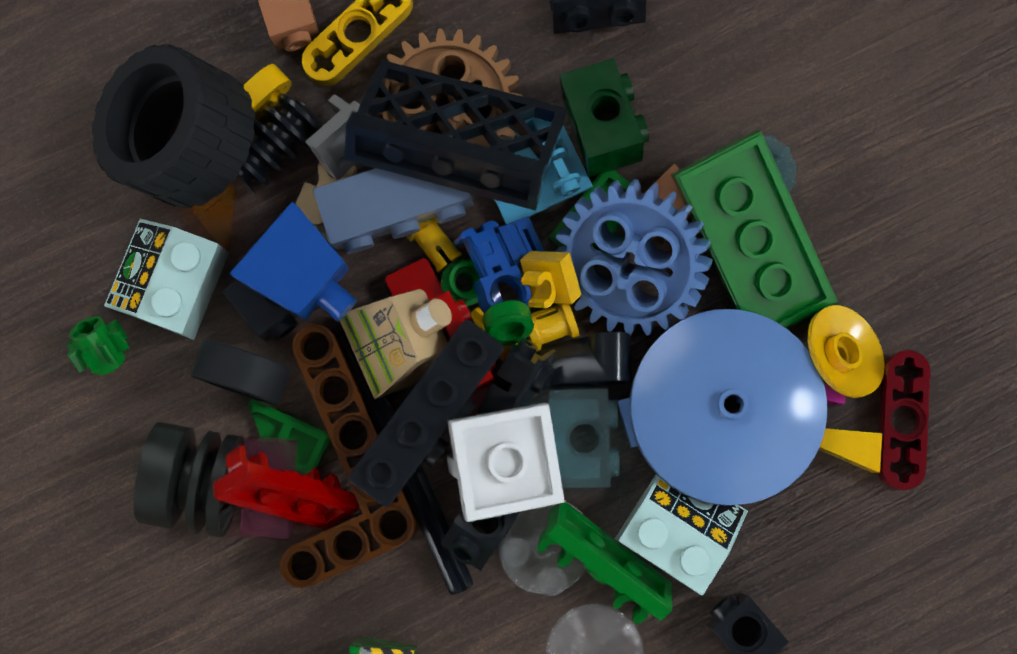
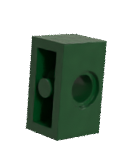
M609 59L559 74L560 95L564 107L567 108L566 113L588 177L643 161L644 143L649 142L647 125L642 114L634 115L630 101L635 100L631 80L627 73L620 75L615 59ZM601 112H611L617 116L615 119L607 122L595 118Z

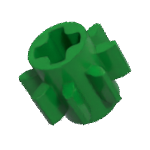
M91 316L77 323L69 333L71 341L66 343L70 350L67 356L77 371L80 373L89 367L92 373L97 376L109 374L119 368L126 358L123 351L129 349V345L126 342L128 336L118 320L115 319L106 325L100 316Z

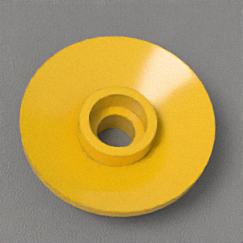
M832 305L817 312L809 324L807 339L811 359L820 376L831 388L847 397L860 398L873 393L883 379L884 355L880 342L871 326L857 312L844 306Z

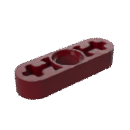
M905 350L891 355L884 362V375L881 381L879 433H882L880 473H878V476L884 485L894 490L913 489L923 481L926 475L931 369L927 359L922 354L912 350ZM905 360L908 361L910 369L917 371V377L908 380L907 394L917 393V401L911 398L892 399L893 392H903L904 380L901 376H895V368L903 366ZM900 406L912 410L916 417L915 428L909 434L897 432L891 423L892 413ZM890 440L895 442L915 441V449L904 448V463L912 465L913 470L912 474L903 476V482H899L898 473L890 471L891 463L899 462L901 447L890 448Z

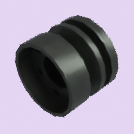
M157 422L151 428L145 441L135 481L133 503L134 516L137 523L174 528L185 508L188 532L200 533L206 524L209 536L224 537L229 530L238 506L215 500L213 483L229 473L226 466V455L240 445L245 446L244 438L227 434L221 444L220 433L208 431L196 451V438L193 428Z

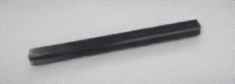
M343 330L337 334V340L376 429L380 434L396 413V406L390 394L374 399ZM421 466L419 470L414 472L403 487V490L448 592L451 595H456L471 588L473 580L466 564L455 559L450 550L440 544L448 532L449 526Z

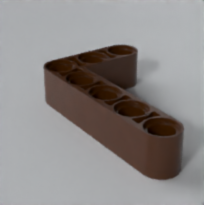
M305 325L297 331L293 338V353L348 478L379 436V433L335 334L323 325ZM315 336H325L329 343L327 354L319 360H309L305 352L307 342ZM334 379H343L348 385L346 399L340 404H329L324 396L326 385ZM360 422L367 428L368 437L362 447L353 450L344 443L343 434L348 425ZM349 481L363 514L288 548L282 555L279 565L281 576L285 582L296 588L310 587L411 540L416 533L418 523L404 490L400 491L389 507H384ZM392 510L399 511L407 520L406 532L397 539L388 537L383 532L381 526L384 515ZM347 530L358 534L362 541L361 552L352 559L343 556L337 546L338 538ZM300 551H307L316 559V572L311 578H302L294 570V558Z

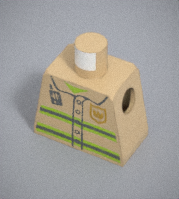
M418 289L350 310L340 320L374 399L407 389L425 374L448 343L442 328L450 324L452 314L444 301L433 299L429 302L426 293Z

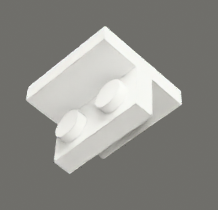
M539 403L448 420L453 453L446 454L449 473L458 480L463 517L467 522L564 503L549 404Z

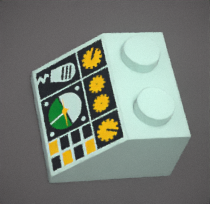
M139 219L104 306L194 340L229 252L218 243L173 226Z
M655 474L616 535L615 540L703 596L729 555L748 511L740 505H716L692 499L673 489Z

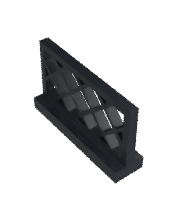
M381 60L358 111H352L346 123L344 160L536 211L542 185L565 120L567 108ZM387 79L405 83L410 89L391 95L384 84ZM443 93L453 96L456 101L438 107L430 96ZM419 100L426 111L407 117L400 106ZM489 105L499 108L503 114L485 119L477 108ZM389 110L396 121L393 122L372 115ZM466 113L474 124L455 130L447 118ZM534 117L552 122L549 127L533 132L525 120ZM436 123L443 134L419 128ZM512 125L520 137L503 142L495 130ZM483 135L491 147L466 140ZM530 147L539 160L514 153Z

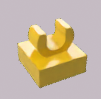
M529 251L520 260L524 272L521 279L522 285L529 286L531 291V299L528 301L529 307L549 308L553 303L573 304L582 295L570 252Z

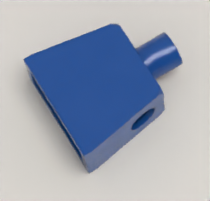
M293 202L289 204L230 272L234 278L246 287L303 320H306L319 306L339 322L349 313L357 301L355 297L338 284L349 270V267Z

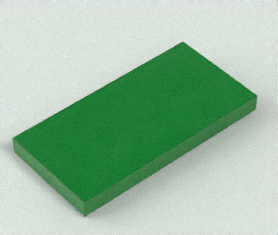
M755 130L671 174L685 206L689 204L692 206L689 213L692 221H703L704 223L698 234L700 238L710 239L711 244L706 251L709 258L712 259V264L733 309L757 313L788 329L820 310L838 302L761 131Z

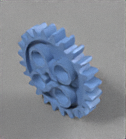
M634 179L630 183L626 192H624L618 180L609 186L608 195L602 188L596 187L590 193L591 201L582 197L574 205L578 213L570 211L563 219L568 228H562L556 235V239L565 246L559 247L555 252H570L582 294L574 309L578 311L587 306L592 308L589 320L592 324L601 316L606 317L607 331L609 332L615 328L618 322L624 323L625 332L629 333L630 336L637 324L641 325L646 335L652 333L656 321L664 330H667L673 323V315L683 320L689 312L687 304L696 307L701 298L697 290H704L709 282V278L701 272L709 270L712 259L699 254L705 252L711 242L710 239H696L695 237L703 227V221L688 223L686 217L690 213L692 206L689 204L679 210L673 207L677 194L674 191L664 200L658 198L659 189L657 183H654L646 193H641L638 179ZM613 220L620 223L625 230L626 236L617 237L611 234L607 228L606 221ZM661 236L667 239L672 246V252L666 253L656 249L653 245L652 237ZM592 243H596L601 250L593 248ZM627 252L635 254L634 262L637 265L629 262L630 254ZM598 264L607 267L613 279L606 280L599 277L595 272L594 265ZM664 268L672 269L673 274H668ZM645 280L653 283L657 287L659 294L648 295L643 292L639 281Z

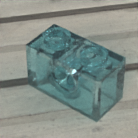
M608 389L549 390L548 404L562 488L611 487V477H619L618 448H610L609 429L618 428L617 400H608ZM588 426L596 433L597 444L591 452L580 453L572 447L570 434L574 428Z

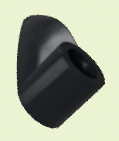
M604 332L591 334L587 337L554 344L535 352L542 357L552 349L557 351L549 365L555 369V372L546 389L612 386L633 382L629 333ZM499 376L496 377V382L510 389L511 383Z

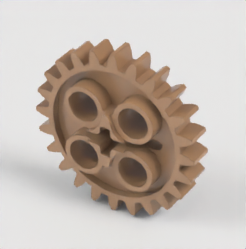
M440 28L436 34V42L431 43L424 33L421 32L419 33L420 47L414 49L409 43L403 41L401 44L405 56L402 59L392 54L387 55L389 62L441 75L449 66H459L465 70L464 76L460 79L461 81L469 83L479 81L484 87L510 93L519 86L518 76L504 77L511 69L509 59L495 63L498 55L496 45L490 46L483 52L481 51V36L477 34L469 44H466L461 29L457 30L453 41H446L444 31ZM387 79L384 84L391 95L410 89L407 84ZM443 93L430 96L438 107L440 100L445 99L448 103L456 101L453 96ZM511 93V94H515V95L522 96V94ZM423 105L416 109H407L400 106L407 117L426 111ZM490 106L492 111L486 119L503 113L499 108ZM389 110L372 115L377 118L396 121ZM466 113L447 118L455 130L474 124ZM432 123L420 129L434 132L440 128L436 123ZM508 126L495 130L501 140L508 141L516 138V133ZM483 135L466 140L491 147Z

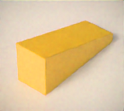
M825 428L818 450L871 473H880L882 433Z

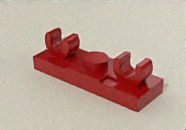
M241 445L226 455V466L229 473L213 483L215 500L325 530L360 509L355 494L340 489V483L336 475L331 474L321 481L319 470L315 468L304 475H300L296 471L276 470L269 467L268 459L264 452L260 451L250 459H247L245 446Z

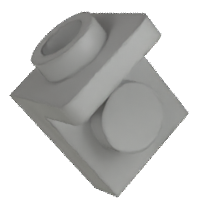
M334 94L328 100V103L336 115L305 142L327 173L338 180L356 164L355 162L344 160L346 123L351 112H357L360 104L356 101L348 104Z

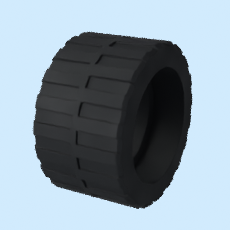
M155 44L144 48L141 52H136L128 58L129 60L116 69L110 81H107L102 90L101 98L97 102L94 122H92V146L94 154L97 156V163L101 170L105 171L107 176L113 181L174 207L192 208L195 205L201 206L206 204L210 199L218 197L226 190V187L236 179L239 170L248 158L251 143H253L255 132L253 130L255 112L252 109V99L249 92L245 91L244 85L238 79L181 47H176L172 44H162L160 46ZM183 108L177 129L169 142L164 146L170 125Z

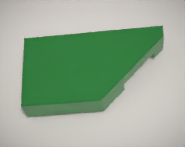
M250 399L248 407L254 417L267 459L302 475L314 468L318 469L331 442L329 434L254 399Z

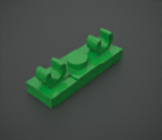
M565 501L564 503L554 504L551 507L548 526L539 536L537 546L539 552H544L552 544H558L563 547L558 553L557 565L563 568L569 565L575 556L583 562V566L587 568L589 574L597 582L608 584L615 589L613 595V607L615 609H619L627 601H634L638 604L632 609V621L636 624L643 622L649 613L661 621L672 611L671 581Z

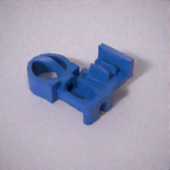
M529 217L498 227L497 222L489 221L483 223L476 230L470 228L463 231L454 241V246L464 243L480 279L472 286L483 313L491 306L503 302L498 282L507 283L513 287L517 293L518 300L529 306L528 301L531 299V291L529 286L522 285L521 279L523 276L518 268L521 265L519 260L529 251H544Z

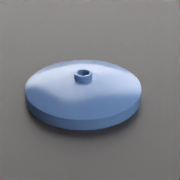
M718 309L692 315L670 327L653 343L642 358L634 376L630 392L629 408L632 431L639 450L648 465L666 484L676 491L692 499L716 505L754 503L767 499L790 486L802 475L814 459L821 445L827 422V396L824 382L813 364L808 349L794 334L779 323L757 313L744 310ZM727 396L736 397L735 403L741 406L738 413L731 414L726 411L724 400Z

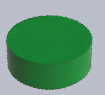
M515 300L503 301L491 306L484 313L482 319L485 332L503 345L517 344L521 338L526 339L534 328L530 308L525 303Z

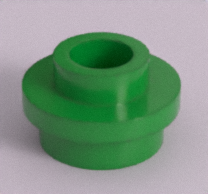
M459 259L453 261L444 269L440 280L442 293L449 291L454 302L462 299L467 307L478 303V297L472 285L480 278L472 260ZM458 276H464L469 280V291L464 292L457 287L456 278Z

